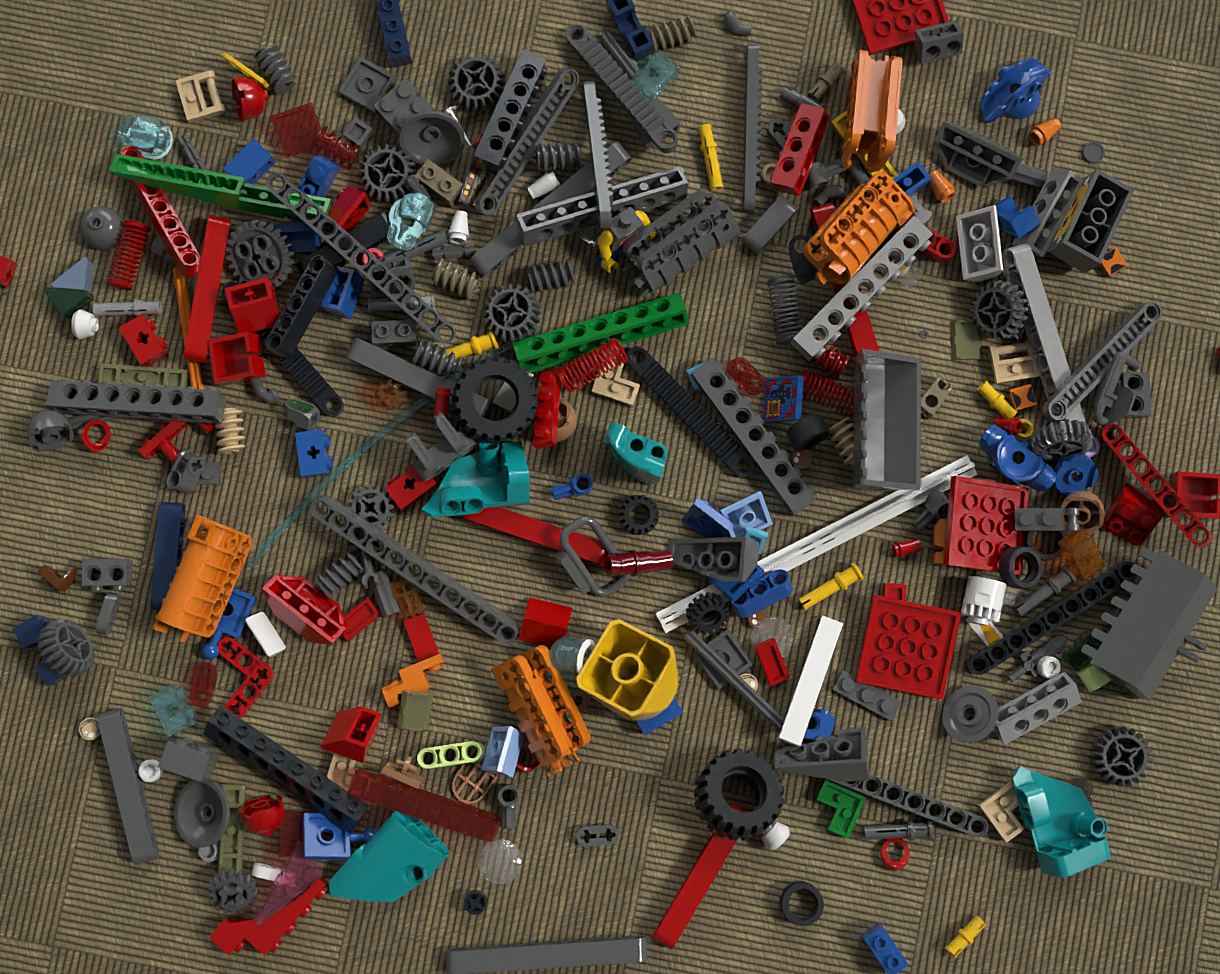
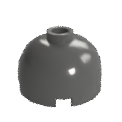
M97 206L91 208L81 219V235L87 244L96 250L108 251L110 248L118 246L116 243L120 242L118 238L121 237L119 235L122 232L120 229L124 228L122 226L123 219L117 211L109 207Z
M54 410L40 411L29 420L27 426V438L32 448L33 445L37 446L40 451L60 449L64 447L63 442L68 439L71 442L74 437L69 419L63 413Z

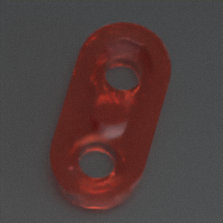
M737 357L729 362L727 366L729 376L747 394L755 396L765 389V378L745 358ZM738 364L743 367V371L738 370ZM753 380H757L759 385L755 386Z
M210 662L198 664L193 673L189 698L192 704L198 707L209 705L214 697L218 670ZM206 669L210 671V676L207 678L203 674ZM201 691L206 693V697L203 700L199 697Z

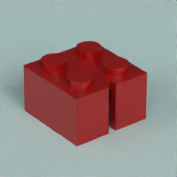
M244 332L208 340L215 384L231 385L266 378L264 360L259 357V354H263L260 334Z
M1183 471L1170 474V486L1200 520L1213 521L1220 519V498L1210 500V497L1220 495V474ZM1169 497L1168 508L1175 506L1177 502L1175 497ZM1183 514L1180 518L1191 519V515Z

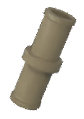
M834 62L830 69L818 78L815 86L808 91V97L811 99L815 97L814 100L818 102L827 90H831L834 87V82L845 72L844 67L841 64L839 65L838 62Z

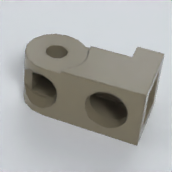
M938 376L921 397V415L928 420L934 415L948 396L953 385L941 376Z

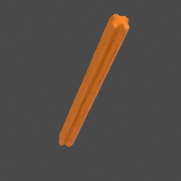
M174 267L173 276L185 346L192 308L187 277L183 276L177 267ZM187 360L191 387L204 390L200 362Z

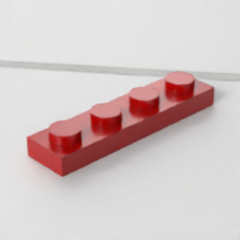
M558 367L541 371L538 375V405L535 411L532 444L536 449L553 446L557 442L561 381L557 373Z

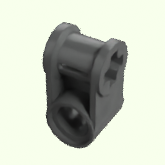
M189 449L181 450L176 457L171 472L167 476V487L187 494L192 493L205 467V460L200 456H195L193 451Z

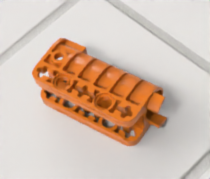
M859 49L851 63L853 73L850 77L851 89L848 94L850 102L847 106V114L849 116L846 120V129L848 131L844 137L842 149L844 152L841 157V164L844 168L848 169L852 163V153L868 154L866 170L872 173L881 170L885 166L895 147L902 57L892 56L890 59L889 56L885 55V61H875V59H870L871 56H868V51Z
M878 172L866 183L857 186L805 244L804 255L817 268L818 272L815 275L821 285H824L828 279L837 284H847L888 235L900 228L915 211L910 197L885 172ZM881 179L883 181L882 186L876 190L874 187ZM819 243L821 246L816 250L815 254H812V248Z
M197 514L194 516L195 520L187 536L190 542L186 551H183V558L179 567H176L177 572L172 583L169 584L170 588L165 599L163 598L162 600L163 604L159 613L155 616L156 621L152 628L166 634L170 626L184 630L180 641L185 643L190 633L203 637H210L214 634L252 546L251 536Z

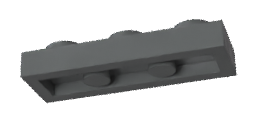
M841 670L832 688L833 691L889 721L893 720L902 701L872 685L856 682L855 676Z

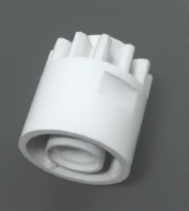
M968 576L961 614L969 616L968 622L988 626L989 621L999 622L1007 584L992 579Z

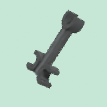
M347 540L348 545L353 544L352 542ZM375 541V546L380 548L379 542ZM358 546L349 548L348 551L352 555H357L361 551L365 572L362 577V584L365 589H368V581L371 579L379 586L380 579L373 571L370 554Z

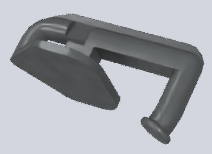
M1122 351L1114 354L1104 382L1098 387L1092 401L1094 407L1093 420L1102 427L1113 424L1127 416L1135 401L1134 391L1117 385V382L1125 364L1128 365L1130 371H1137L1141 367V362Z

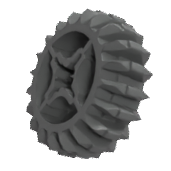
M477 52L475 53V58H471L469 53L467 54V60L460 57V65L453 63L454 70H449V76L451 77L447 79L450 85L448 90L450 93H453L452 99H458L459 106L465 103L467 110L472 105L476 112L478 111V106H482L483 110H486V104L493 107V99L499 101V94H502L504 90L502 86L506 85L505 80L502 79L505 75L503 71H500L501 65L495 64L494 58L488 60L486 54L479 58V53ZM473 68H479L477 71L470 70ZM488 73H490L494 78V83L491 88L485 81L487 79ZM462 76L468 82L464 92L459 87ZM477 79L480 80L479 84H473L472 82L474 80L477 82ZM476 93H482V94H483V95H480V96H473V95L476 94Z
M385 144V149L383 150L380 145H377V152L375 153L372 149H369L371 156L363 155L366 163H359V167L363 170L358 171L359 177H362L359 182L361 185H364V192H369L371 198L377 195V201L379 202L382 201L383 197H385L386 203L390 202V197L398 201L397 195L399 194L405 198L404 190L411 192L412 189L408 188L405 184V179L409 175L417 174L416 170H413L416 167L415 163L410 162V155H405L402 149L398 151L397 145H394L391 150L388 144ZM386 159V161L383 164H376L379 161ZM395 160L404 166V174L395 169ZM388 170L391 171V174H387V176H384L383 173H387ZM371 172L380 177L379 187L372 183L370 178ZM398 182L396 186L388 188L391 183Z
M996 280V282H988L987 286L980 287L981 292L975 293L977 300L971 302L975 305V308L970 310L972 313H975V316L971 320L978 322L975 328L981 329L980 334L987 335V338L1002 340L1019 333L1018 328L1024 327L1022 320L1028 319L1024 312L1029 310L1027 307H1024V304L1028 300L1021 298L1024 292L1018 291L1019 286L1012 285L1009 281ZM999 308H1000V309H1005V311H1000V312H999V311H994V309H999Z
M509 284L506 290L501 285V292L499 293L493 290L494 297L487 296L489 303L483 306L487 311L482 312L483 317L486 318L484 324L489 326L488 331L493 330L494 336L497 339L502 336L504 342L509 337L511 342H515L516 337L523 340V334L525 333L527 336H531L529 330L537 329L534 323L540 322L541 319L538 315L542 313L541 309L538 308L540 306L539 301L535 300V294H530V290L527 287L522 290L519 284L515 289L512 284ZM520 300L528 305V313L520 309ZM496 314H500L504 318V326L496 322Z
M1078 420L1051 421L1050 424H1044L1042 428H1037L1032 433L1033 437L1031 438L1033 452L1047 462H1058V459L1063 455L1086 454L1091 449V445H1093V436L1089 425L1082 421L1078 422Z
M60 618L47 624L39 633L40 637L37 639L39 645L37 648L42 651L40 656L46 659L45 663H49L51 670L56 669L58 675L63 673L65 677L71 676L74 678L84 674L95 663L96 654L94 651L96 648L91 645L93 640H90L88 634L84 633L83 627H77L76 622L71 623L69 619L63 620Z
M1114 726L1112 727V732L1107 729L1104 730L1105 737L1102 735L1097 736L1101 743H1093V746L1098 749L1097 752L1091 751V755L1097 756V759L1092 760V764L1099 765L1095 772H1103L1100 777L1102 780L1108 779V784L1111 785L1116 782L1118 787H1122L1124 783L1130 787L1132 786V781L1137 784L1140 783L1138 776L1142 778L1147 777L1144 769L1151 770V767L1147 765V761L1152 762L1153 758L1147 757V754L1151 753L1152 749L1145 748L1149 742L1148 740H1142V733L1136 734L1134 728L1128 730L1126 726H1121L1119 730L1118 727ZM1126 738L1133 746L1124 748L1122 744L1117 742V739ZM1108 747H1110L1111 755L1106 759ZM1120 752L1125 753V755L1122 757L1123 761L1119 760V758L1121 757ZM1137 754V762L1134 766L1133 758ZM1120 765L1127 773L1118 775L1110 767Z

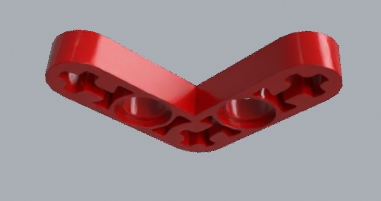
M225 637L218 643V652L248 676L227 702L225 708L232 712L233 710L230 707L239 704L240 700L237 699L239 696L241 700L248 702L247 706L241 704L238 709L240 714H235L242 718L274 678V671L270 665L239 641L231 637ZM232 642L233 644L231 647L235 651H239L240 648L242 649V651L236 655L235 660L232 659V657L235 656L233 652L227 651L225 653L224 650L226 647L224 646V643ZM245 654H248L252 659V663L248 667H243L240 664V658ZM267 669L266 674L268 678H262L258 683L262 685L261 688L256 683L251 682L252 678L256 681L260 677L259 670ZM246 686L254 687V697L249 699L244 696L243 692Z

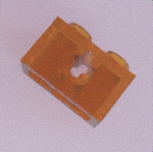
M1079 527V531H1072L1058 542L1062 550L1060 554L1069 566L1067 567L1075 577L1078 576L1086 581L1106 566L1093 536Z

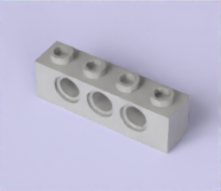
M1053 168L1032 206L1040 224L1022 237H1016L1012 245L1017 246L1026 243L1031 247L1034 256L1043 258L1084 181L1071 170Z
M1063 672L999 707L998 723H996L993 732L1006 745L1082 703L1076 683Z

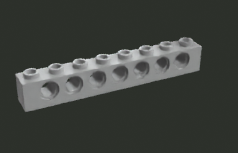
M913 216L792 339L791 344L808 361L813 357L818 359L826 351L824 346L829 341L833 344L841 335L839 330L843 326L848 328L856 320L854 315L858 311L863 313L872 304L869 300L874 295L878 298L884 292L886 282L888 280L893 282L901 274L899 269L903 265L908 267L916 259L914 254L918 250L923 252L930 245L929 238L933 233ZM903 241H910L913 248L905 247ZM888 256H895L898 260V263H891L888 259ZM873 271H880L883 279H877ZM858 286H865L868 289V294L860 293ZM843 302H851L853 305V309H846L843 305ZM828 317H836L838 325L830 324ZM813 332H820L823 335V340H816L813 337Z

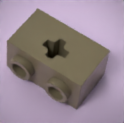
M427 159L416 174L420 181L419 184L422 183L426 190L451 208L458 201L463 184L429 159Z

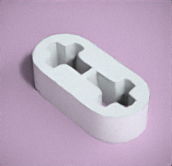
M254 863L251 875L283 884H293L296 872L263 863Z

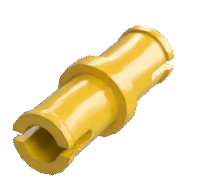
M987 381L977 388L976 391L990 403L989 406L992 409L995 408L1005 419H1011L1015 416L1017 411L1004 399L1005 396L1002 393L999 394Z
M975 915L964 929L960 928L958 930L959 934L945 948L953 957L957 958L960 952L968 944L971 945L974 942L973 939L987 925L980 917Z

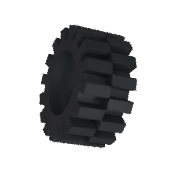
M634 495L627 498L620 508L619 518L621 525L631 534L642 535L649 533L655 528L659 520L657 504L645 495ZM635 507L646 509L648 518L645 522L635 523L631 519V511Z
M706 592V596L700 594L699 599H696V597L692 599L694 603H689V608L686 609V617L694 631L699 634L701 632L702 635H706L707 631L709 634H713L714 629L716 632L719 631L718 627H724V621L728 622L729 619L727 617L729 616V609L719 595L717 596L716 593L711 595L710 592ZM713 610L709 615L702 617L708 611Z

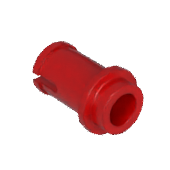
M437 387V391H434L436 400L433 413L438 415L442 412L443 415H448L449 397L452 396V393H450L449 388Z
M996 417L993 425L1000 427L1011 435L1019 434L1023 429V423L1018 418L1005 419Z
M919 538L901 543L896 541L892 545V551L895 557L903 558L904 555L922 551V546Z

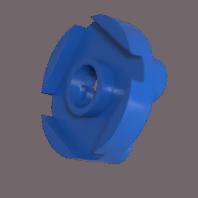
M1084 454L1063 455L1058 459V464L1054 468L1057 476L1054 485L1066 496L1076 491H1084L1088 487L1091 489L1098 478L1097 467L1092 459ZM1074 472L1080 473L1079 475H1076L1074 479H1072L1071 475Z

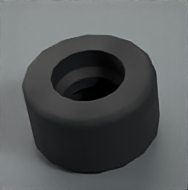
M813 414L791 425L787 429L786 434L795 451H804L824 441L830 435V430L822 415Z

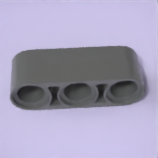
M781 195L745 234L741 242L758 255L795 215L798 208Z

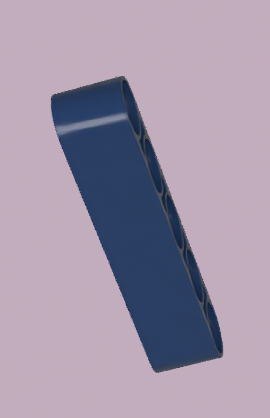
M161 502L159 506L151 590L152 610L161 609L163 598L165 599L170 588L169 584L172 583L177 572L176 567H179L182 560L186 515L184 503Z

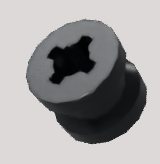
M480 890L469 892L464 900L466 911L472 915L481 914L487 906L488 899L486 894Z

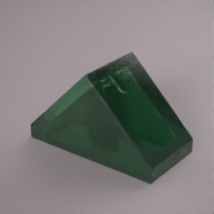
M44 287L45 294L62 315L68 319L72 318L76 311L82 310L94 300V295L88 291Z
M1083 631L1061 656L1077 671L1081 670L1092 660V658L1082 653L1081 649L1087 644L1098 650L1102 642L1092 637V631Z

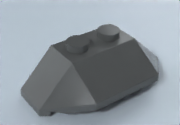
M943 121L934 140L945 169L982 188L1011 180L1022 161L1021 157L1006 146L969 128Z

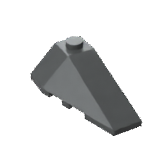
M747 537L672 539L669 541V551L672 553L674 564L725 583L745 582L758 564L759 542Z

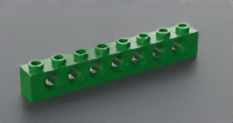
M680 292L513 342L519 366H523L527 370V374L578 359V357L582 358L583 354L587 356V352L595 351L596 347L600 349V345L604 347V343L608 344V340L612 338L617 339L620 345H624L689 325L686 306Z

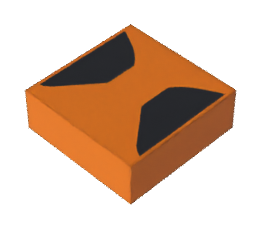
M1116 247L1105 253L1100 266L1106 276L1109 277L1128 266V264Z
M1031 384L1008 391L1013 408L1016 411L1037 405Z

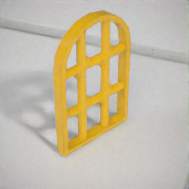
M222 51L220 55L227 62L248 77L255 78L269 92L272 90V87L263 78Z

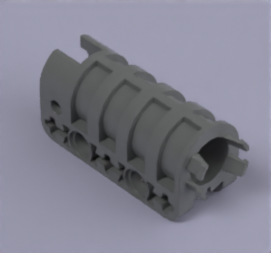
M700 189L624 243L622 250L630 266L624 268L622 272L626 274L633 270L635 275L627 279L630 286L637 285L640 288L643 285L646 288L641 293L643 298L648 293L654 296L657 294L656 290L663 285H670L680 273L685 274L691 270L694 263L699 260H705L710 256L711 251L716 248H722L741 234L740 228L731 209L725 203L717 201L709 190ZM690 207V214L686 217H683V211L686 208ZM655 232L654 240L647 242L648 235Z

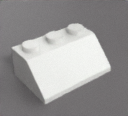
M993 205L956 216L963 280L980 282L996 278L1003 271L996 206Z

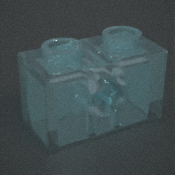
M661 50L656 55L653 53L647 59V65L642 70L638 69L639 76L632 80L634 85H637L639 91L643 92L645 98H648L649 102L656 99L679 74L680 67Z
M172 684L149 696L168 737L175 736L197 724L195 720L197 714L192 706H188L186 691L182 686L179 687L178 684ZM178 705L179 709L176 710V713H172L171 710L174 706Z

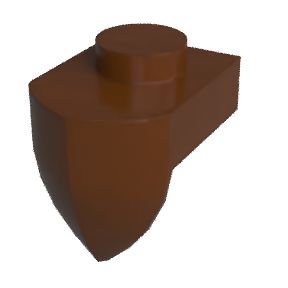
M43 565L38 573L43 576L41 580L49 587L54 586L58 590L65 592L75 578L77 567L71 569L63 577L51 566Z

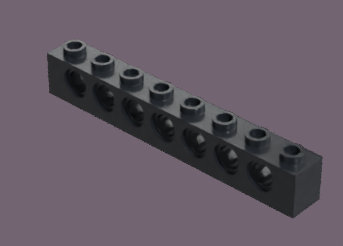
M220 706L207 720L204 735L321 813L349 834L354 831L363 819L369 805L223 706Z

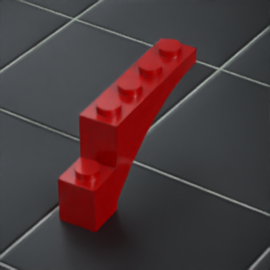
M320 877L299 898L270 913L236 920L228 917L223 920L209 938L229 956L234 951L239 953L247 944L245 939L264 956L270 951L274 954L282 944L280 939L283 935L287 934L289 936L297 927V924L294 922L300 916L304 918L312 909L310 906L311 902L315 898L319 901L326 893L327 889L324 887L328 884V881Z

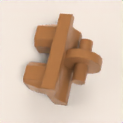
M408 756L406 762L401 759H397L396 764L388 761L381 772L384 774L382 785L393 788L396 780L404 783L401 792L409 797L414 794L416 789H419L425 777L416 773L418 767L411 764L413 757Z

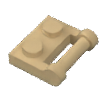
M205 71L175 80L189 123L226 113L217 91L214 71ZM202 82L207 84L213 104L212 107L207 108L200 85Z
M1029 340L1005 346H988V355L991 360L995 384L1038 378L1040 376ZM1021 351L1027 353L1025 357L999 360V355Z

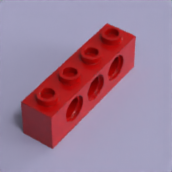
M801 104L799 110L796 111L792 128L786 135L785 146L780 151L777 166L770 176V183L776 191L796 196L801 195L830 121V116L825 108Z

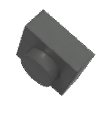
M354 117L344 131L343 137L362 148L372 134L373 129Z
M205 462V467L197 484L221 485V463Z

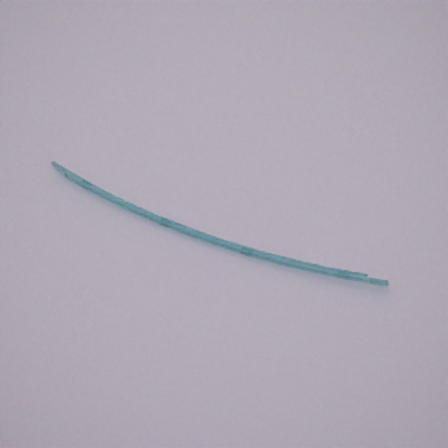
M539 325V326H537V329H536V330H532V329H531V330H529V331H530L531 334H533V333H535L536 331L540 330L541 327H540V325ZM516 337L515 342L520 341L519 337ZM509 341L482 357L479 361L485 357L497 358L514 348L513 342ZM465 369L448 379V381L456 384L458 377H460ZM425 395L383 427L341 463L277 527L259 548L262 552L258 553L247 567L252 569L295 519L347 468L389 432L433 399Z

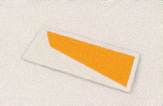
M969 617L965 619L986 645L1003 636L990 621L988 626L968 622Z

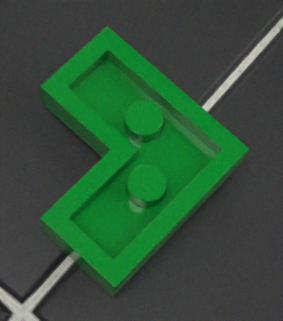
M824 778L815 799L836 808L827 829L849 839L866 797Z

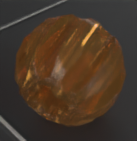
M388 378L386 385L381 380L377 384L381 386V389L374 391V397L380 396L376 403L380 407L387 403L386 410H394L393 405L395 403L400 408L404 404L400 402V399L402 397L407 398V391L401 392L405 385L400 382L394 385L395 381L392 378ZM393 389L394 397L386 395L387 391H392Z

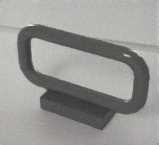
M581 516L561 531L559 543L563 550L555 555L583 595L591 590L596 596L608 597L621 589L628 582L630 575H621L617 581L607 588H600L568 542L569 535L581 526L589 525L609 555H615L619 552L595 518Z

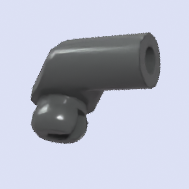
M734 11L725 13L723 18L724 24L730 33L750 36L751 25L741 24Z
M840 184L826 186L814 198V202L821 206L830 197L842 200L846 197L847 193Z
M260 379L249 381L255 394L267 403H274V400L279 398L277 391L274 388L267 391Z

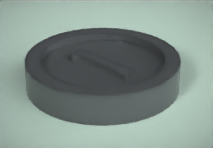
M1089 142L1083 149V157L1089 163H1098L1105 156V149L1099 142Z

